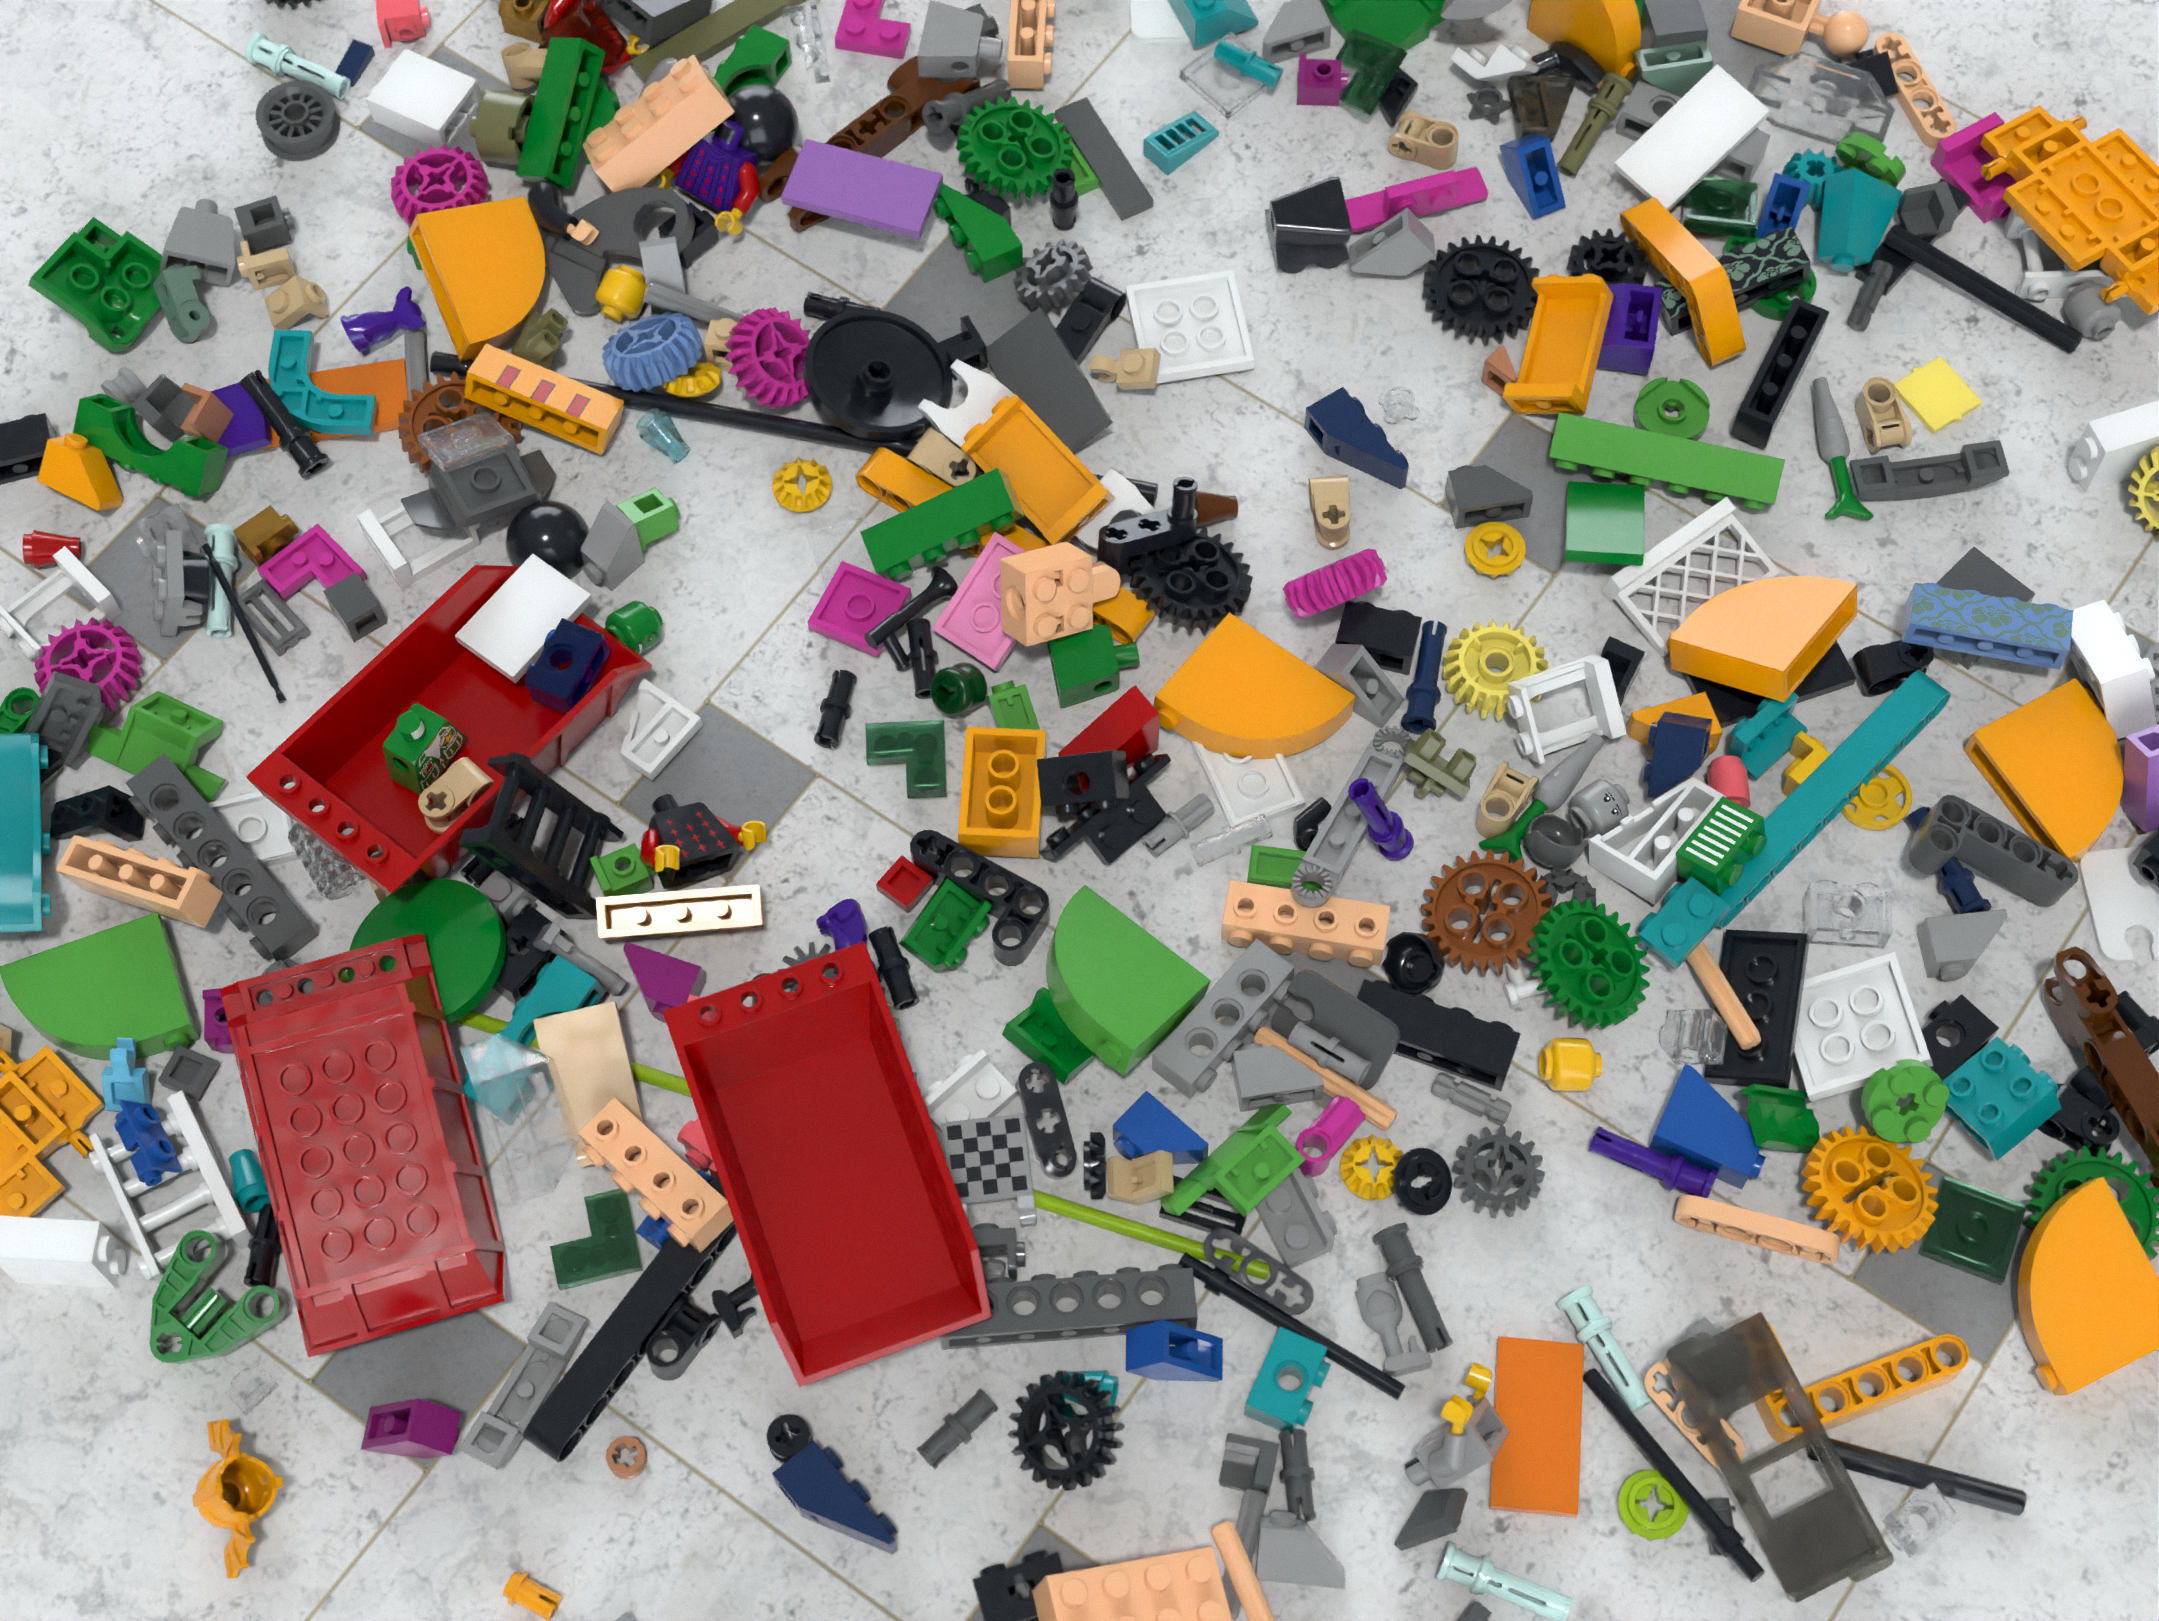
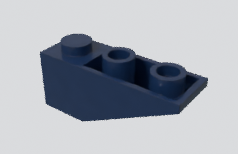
M1342 387L1306 407L1304 428L1325 455L1396 488L1403 489L1406 487L1409 469L1406 457L1401 451H1395L1389 444L1382 427L1377 423L1373 424L1367 417L1364 407L1358 398L1351 397L1345 388Z
M813 1440L772 1473L776 1485L803 1518L892 1555L897 1551L896 1542L893 1538L898 1534L897 1530L882 1512L878 1516L872 1513L866 1505L870 1501V1497L855 1479L848 1483L841 1475L839 1470L843 1468V1464L828 1446L821 1450Z

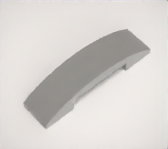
M548 1302L527 1337L529 1343L487 1413L481 1411L459 1447L461 1452L497 1470L504 1464L523 1440L524 1431L532 1417L561 1379L585 1329L586 1319Z

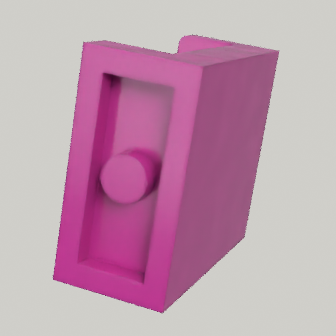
M1996 112L1938 142L1930 163L1946 182L1971 197L1968 207L1983 224L1996 217L2002 219L2009 215L2011 207L2003 199L2006 188L2017 183L2007 172H2002L1990 180H1986L1981 174V167L1995 160L1980 145L1983 135L2004 124V121Z

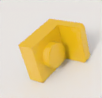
M1800 731L1794 737L1790 754L1796 759L1784 772V776L1787 779L1782 793L1786 797L1831 755L1820 740L1809 737L1803 731Z

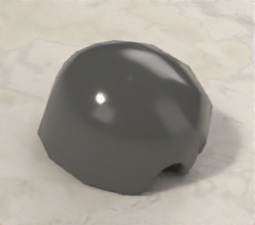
M1540 814L1536 818L1531 819L1525 831L1526 847L1532 857L1547 867L1564 868L1574 864L1588 844L1587 840L1583 841L1584 830L1582 828L1573 829L1566 820L1554 814Z

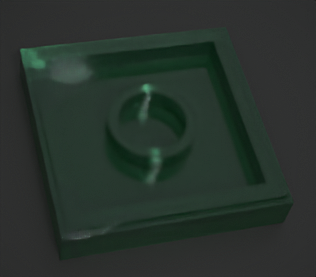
M1705 177L1683 198L1682 225L1688 231L1755 238L1757 232L1758 183Z
M1944 1176L1935 1200L1939 1207L1932 1214L1935 1217V1221L1924 1235L1919 1255L2002 1285L2005 1281L2024 1217L2025 1205Z

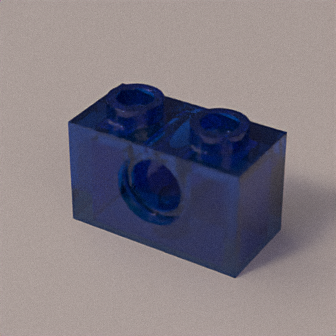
M562 618L556 629H552L547 634L544 641V650L538 661L531 663L526 672L525 685L532 700L567 714L588 693L610 654V649L604 635ZM566 662H571V663H572V664H571L568 668H566V669H563V670H558V669H557V668H558L561 664H563V663H566Z

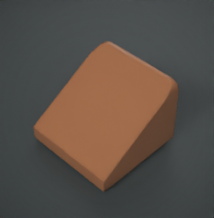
M1500 345L1485 360L1481 379L1482 383L1501 397H1503L1506 383H1517V375L1503 345Z

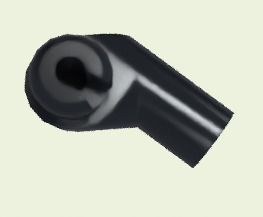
M1319 797L1297 815L1293 821L1294 841L1303 851L1308 850L1319 831L1318 824L1327 817L1332 808L1323 797Z

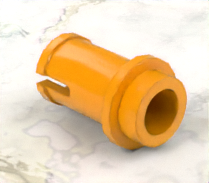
M515 1571L502 1593L503 1596L509 1598L508 1604L514 1605L518 1603L543 1617L544 1620L550 1621L554 1616L552 1611H557L563 1596L529 1579L530 1573L524 1572L520 1574Z

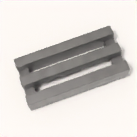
M264 579L236 598L247 622L279 657L286 653L284 649L289 645L292 648L295 647L300 637L306 639L311 635L305 624ZM262 592L290 622L294 629L289 632L256 596L257 594ZM250 601L282 636L281 639L277 640L245 605L246 602Z

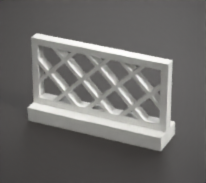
M1727 497L1646 552L1643 565H1627L1610 577L1601 591L1610 603L1615 600L1662 658L1670 652L1667 650L1666 642L1656 631L1657 621L1675 623L1678 629L1688 618L1685 617L1686 600L1705 603L1713 598L1715 580L1735 583L1734 587L1758 580L1776 578L1781 573L1733 515L1736 507ZM1729 528L1738 539V550L1718 547L1719 534ZM1712 540L1711 545H1706L1707 542ZM1694 551L1710 554L1709 570L1689 567L1690 554ZM1717 555L1737 559L1735 575L1716 572ZM1683 560V566L1676 565L1677 563ZM1744 560L1757 562L1766 574L1759 579L1742 576ZM1666 571L1682 574L1680 590L1660 587L1661 575ZM1688 575L1708 579L1707 595L1687 592ZM1654 580V586L1647 585ZM1636 592L1653 594L1651 611L1638 609L1629 597ZM1659 596L1679 599L1678 615L1658 612Z

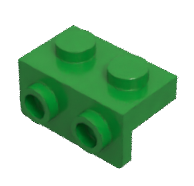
M947 878L941 882L898 944L935 973L949 967L954 969L965 957L968 950L964 948V945L971 935L977 937L989 922L986 914L992 907V904L987 900L978 903Z
M1045 987L1040 988L1036 992L1028 1008L1006 1024L1002 1033L1006 1039L1035 1062L1047 1064L1053 1070L1056 1079L1063 1084H1066L1092 1063L1096 1056L1066 1026L1053 1004L1049 990Z

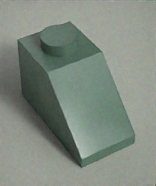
M1705 40L1634 51V59L1642 78L1656 88L1680 98L1713 69V59Z

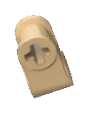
M1405 111L1401 114L1396 133L1392 134L1387 141V148L1393 155L1401 159L1412 160L1430 166L1436 170L1449 169L1456 163L1459 133L1454 125L1423 116L1415 111Z
M1884 377L1868 379L1855 405V414L1863 430L1868 450L1871 453H1875L1885 446L1895 444L1909 446L1912 441V428L1910 420L1903 410L1895 385ZM1871 399H1876V400H1878V401L1881 402V403L1874 402V401L1871 400Z
M932 428L927 429L907 457L909 462L953 488L981 476L975 461L969 455ZM966 469L969 473L967 478L963 476L957 478L954 474L957 470L964 472Z
M1347 475L1309 478V500L1314 517L1317 542L1326 549H1340L1347 544L1350 537L1349 523L1351 512Z
M468 757L455 761L440 778L420 794L418 800L419 809L425 816V822L429 829L436 834H442L495 783ZM448 815H449L450 818H451L450 822H449L448 819H447V816H448Z
M1502 761L1480 802L1475 821L1479 834L1489 839L1509 830L1520 812L1525 809L1532 798L1534 788L1538 785L1540 778L1536 776L1529 778L1509 768L1508 762ZM1488 813H1499L1503 817L1495 818L1489 815Z

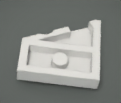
M643 679L638 688L640 694L635 710L632 709L630 716L629 733L624 737L620 754L623 761L650 780H653L703 726L701 717L646 679Z

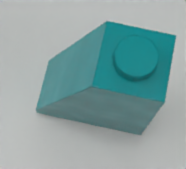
M1856 168L1826 175L1817 259L1830 264L1833 270L1841 272L1852 271L1855 266L1870 263L1901 200L1902 191Z

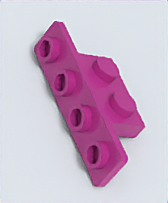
M1472 167L1456 172L1450 170L1385 187V190L1347 199L1345 202L1352 232L1357 233L1379 227L1406 208L1416 217L1485 200L1488 198V190L1479 169Z

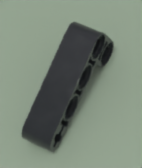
M933 830L918 832L910 842L912 863L933 878V884L939 887L941 882L948 878L978 903L984 900L991 903L992 907L987 913L998 919L992 930L993 952L996 960L1006 966H1017L1023 963L1048 927L1050 921L1049 897L1046 891L939 832ZM959 869L972 871L966 877H959L954 874ZM994 887H1001L1006 890L1004 894L997 896L988 893ZM1028 906H1037L1041 909L1036 914H1027L1022 911ZM1009 937L1020 940L1017 945L1009 947L1001 943Z

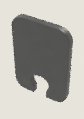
M1310 969L1298 972L1291 980L1287 990L1297 997L1307 998L1314 1007V1017L1310 1021L1298 1019L1290 1008L1281 1003L1273 1015L1271 1021L1272 1030L1288 1039L1296 1024L1302 1021L1306 1026L1329 1039L1332 1037L1338 1038L1342 1042L1341 1046L1366 1061L1372 1062L1369 1072L1359 1085L1365 1090L1371 1089L1379 1081L1399 1044L1401 1036L1397 1025L1319 973ZM1315 1043V1047L1340 1062H1344L1343 1058Z

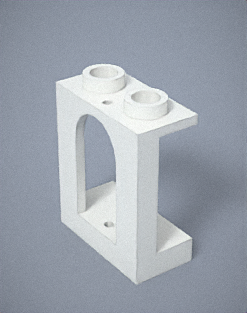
M404 506L397 508L378 520L370 509L356 516L364 536L401 590L480 545L476 529L480 528V524L477 523L469 527L461 526L462 532H456L450 540L407 563L391 540L415 526Z
M65 546L52 555L60 567L57 571L8 608L4 609L0 605V630L8 638L14 634L20 640L17 646L31 662L37 658L44 657L40 646H50V643H36L26 632L29 622L72 588L76 587L96 607L79 620L84 625H87L91 617L97 619L101 624L106 619L111 621L122 613L112 594Z
M1593 654L1507 683L1510 696H1507V706L1511 716L1517 719L1520 733L1516 734L1518 747L1524 756L1539 764L1545 763L1544 755L1584 742L1593 733L1599 736L1605 735L1611 739L1627 734L1608 659ZM1585 679L1593 715L1538 732L1530 699L1539 694Z

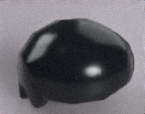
M1402 932L1386 943L1388 953L1382 965L1391 984L1396 989L1406 994L1423 995L1439 984L1445 969V959L1438 943L1425 934Z

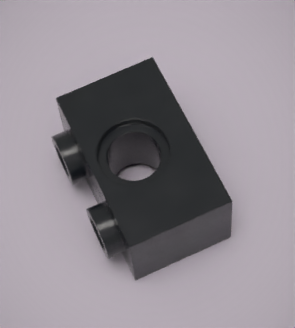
M1108 750L1037 759L1041 807H1055L1056 814L1080 812L1079 805L1093 803V810L1117 808V800L1130 799L1125 751ZM1083 773L1087 774L1090 781L1089 788L1085 793H1082L1078 786V780Z
M1962 994L1951 1004L1944 1000L1928 1016L1932 1022L1923 1030L1921 1029L1933 1064L1930 1067L1943 1081L1989 1044L1999 1027ZM1936 1036L1946 1037L1951 1041L1953 1047L1942 1045Z

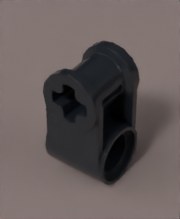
M1899 640L1883 645L1877 644L1865 647L1854 654L1852 662L1865 693L1868 696H1876L1897 689L1917 670L1926 674V668L1933 660L1934 650L1933 647L1906 643Z
M2058 1083L2059 1090L2056 1094L2062 1108L2037 1129L2077 1152L2090 1142L2092 1145L2090 1148H2087L2092 1157L2100 1147H2105L2107 1154L2112 1142L2118 1137L2120 1132V1124L2116 1116L2086 1099L2075 1089ZM2102 1120L2106 1121L2104 1126L2100 1124ZM2096 1131L2100 1134V1136L2097 1137L2093 1135L2092 1132Z
M687 1294L680 1296L646 1344V1355L652 1373L664 1381H672L682 1376L700 1350L715 1335L721 1323V1317L716 1313L709 1315L694 1305L692 1298ZM666 1349H673L678 1352L677 1356L669 1362H660L656 1359L658 1354Z

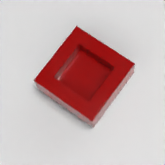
M901 855L876 883L878 892L908 913L933 885V878Z

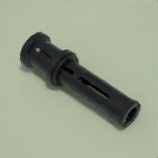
M260 370L249 373L240 381V385L249 394L257 408L280 438L281 450L288 452L300 468L298 473L302 478L311 476L329 462L330 459L327 454H321L310 439L311 432L309 429L299 426L296 420H294Z

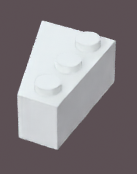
M2105 600L2074 609L2069 656L2082 683L2087 681L2095 693L2096 704L2101 710H2104L2105 718L2110 723L2117 740L2156 726L2150 681L2155 680L2154 670L2147 657L2143 659L2140 657V649L2134 635H2126L2125 625L2120 613H2113Z
M1691 777L1652 801L1651 807L1634 817L1630 814L1620 821L1618 827L1603 836L1598 834L1589 839V865L1656 905L1679 877L1676 851L1722 796L1725 798L1726 796L1698 779Z

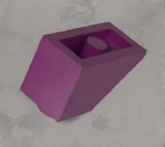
M629 942L625 943L623 950L628 965L649 1012H651L654 1018L666 1023L663 1014L664 1010L687 1003L689 995L700 997L706 984L701 966Z
M419 1398L370 1407L361 1449L368 1452L424 1459L452 1455L453 1448L459 1438L458 1425L461 1412Z

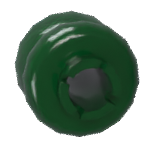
M961 662L952 667L941 669L933 676L930 684V694L933 703L940 711L949 715H958L966 710L975 709L984 702L987 694V682L978 667L971 663Z

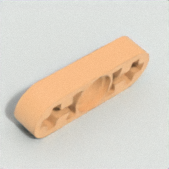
M1660 1361L1652 1365L1644 1381L1645 1389L1649 1396L1713 1466L1727 1470L1739 1465L1745 1454V1442L1740 1433L1678 1365L1669 1361ZM1660 1371L1663 1375L1669 1372L1673 1373L1676 1377L1672 1383L1673 1387L1680 1394L1687 1387L1692 1394L1683 1397L1676 1409H1672L1668 1404L1675 1399L1671 1392L1666 1388L1659 1392L1654 1387L1658 1380L1654 1375L1656 1372ZM1689 1403L1701 1404L1708 1413L1706 1423L1700 1427L1689 1426L1683 1420V1408ZM1714 1421H1718L1722 1426L1715 1430L1719 1438L1724 1442L1732 1439L1736 1443L1733 1447V1453L1736 1456L1732 1459L1727 1455H1723L1720 1458L1715 1455L1718 1446L1710 1436H1708L1706 1442H1702L1698 1437L1708 1432Z

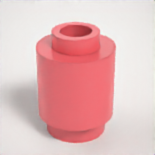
M1721 756L1713 759L1710 762L1711 768L1707 771L1708 786L1725 795L1727 799L1748 809L1751 805L1747 768L1742 764V759L1737 756Z

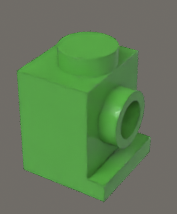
M656 487L616 505L618 510L635 523L642 552L647 550V543L658 540L679 529L677 519L680 518L678 506L671 497L666 498Z
M635 843L600 858L597 855L589 858L604 897L643 894L654 889L650 875L655 873V868L641 862L640 853Z

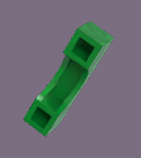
M753 24L745 35H741L738 38L734 50L727 60L720 62L713 78L720 85L727 98L737 89L751 84H764L775 87L792 64L789 40ZM718 126L715 127L711 132H718Z
M103 393L79 400L73 433L87 438L88 444L101 449L104 456L117 460L116 463L120 467L142 471L148 474V478L152 481L174 485L180 488L182 494L190 497H202L203 494L219 490L228 453L227 447L196 434L175 440L168 450H163L151 444L143 436L137 425L132 406Z

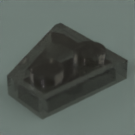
M1510 76L1507 89L1517 137L1521 138L1529 134L1549 137L1550 142H1553L1577 80L1574 77Z

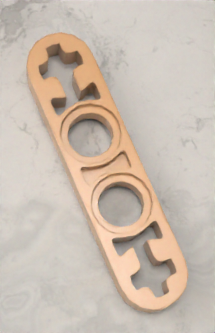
M1884 33L1876 40L1873 49L1874 54L1888 51L1899 91L1894 96L1921 141L1926 146L1936 149L1938 142L1955 133L1956 123L1907 41L1899 34ZM1906 72L1911 74L1915 80L1903 82L1897 77V74ZM1924 99L1930 103L1931 107L1920 109L1913 104V100Z
M1683 1195L1678 1198L1674 1219L1682 1226L1817 1263L1831 1264L1838 1260L1841 1238L1834 1233H1828L1826 1230L1699 1196Z

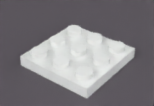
M1234 270L1125 286L1126 300L1137 349L1156 348L1161 354L1156 384L1254 369L1255 359Z
M1895 952L1804 980L1794 1052L1810 1102L1866 1086L1875 1072L1881 1068L1887 1071L1891 1067L1899 1065L1896 1062L1899 1060L1915 1059L1924 1062L1929 1067L1933 1066Z

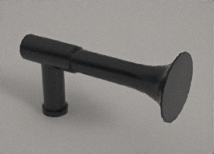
M935 566L932 568V581L923 592L864 635L865 641L872 648L878 647L881 643L884 644L896 664L897 671L907 668L910 664L907 662V654L894 633L934 601L944 597L951 600L959 588L954 578L941 567Z

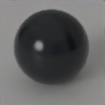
M751 84L737 89L727 98L735 112L725 120L734 121L744 127L739 147L756 154V166L773 164L778 156L794 146L799 131L798 116L792 102L784 93L772 86ZM723 122L718 125V132L721 131Z
M549 500L532 503L520 510L508 527L505 543L509 561L512 566H521L534 554L568 579H572L583 570L584 562L580 549L590 530L581 514L567 504Z

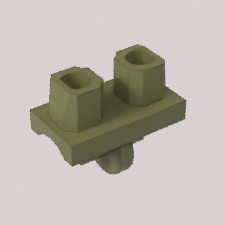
M554 308L548 310L543 316L534 310L528 315L519 339L512 346L511 354L549 369L560 345L563 331L567 327L568 320Z
M1430 728L1416 741L1410 738L1404 746L1406 751L1404 762L1412 766L1407 777L1417 782L1414 794L1420 798H1424L1429 791L1441 797L1446 788L1464 798L1470 790V777L1477 764L1476 757L1468 751L1458 748L1450 761L1445 760L1439 756V753L1446 745V739Z

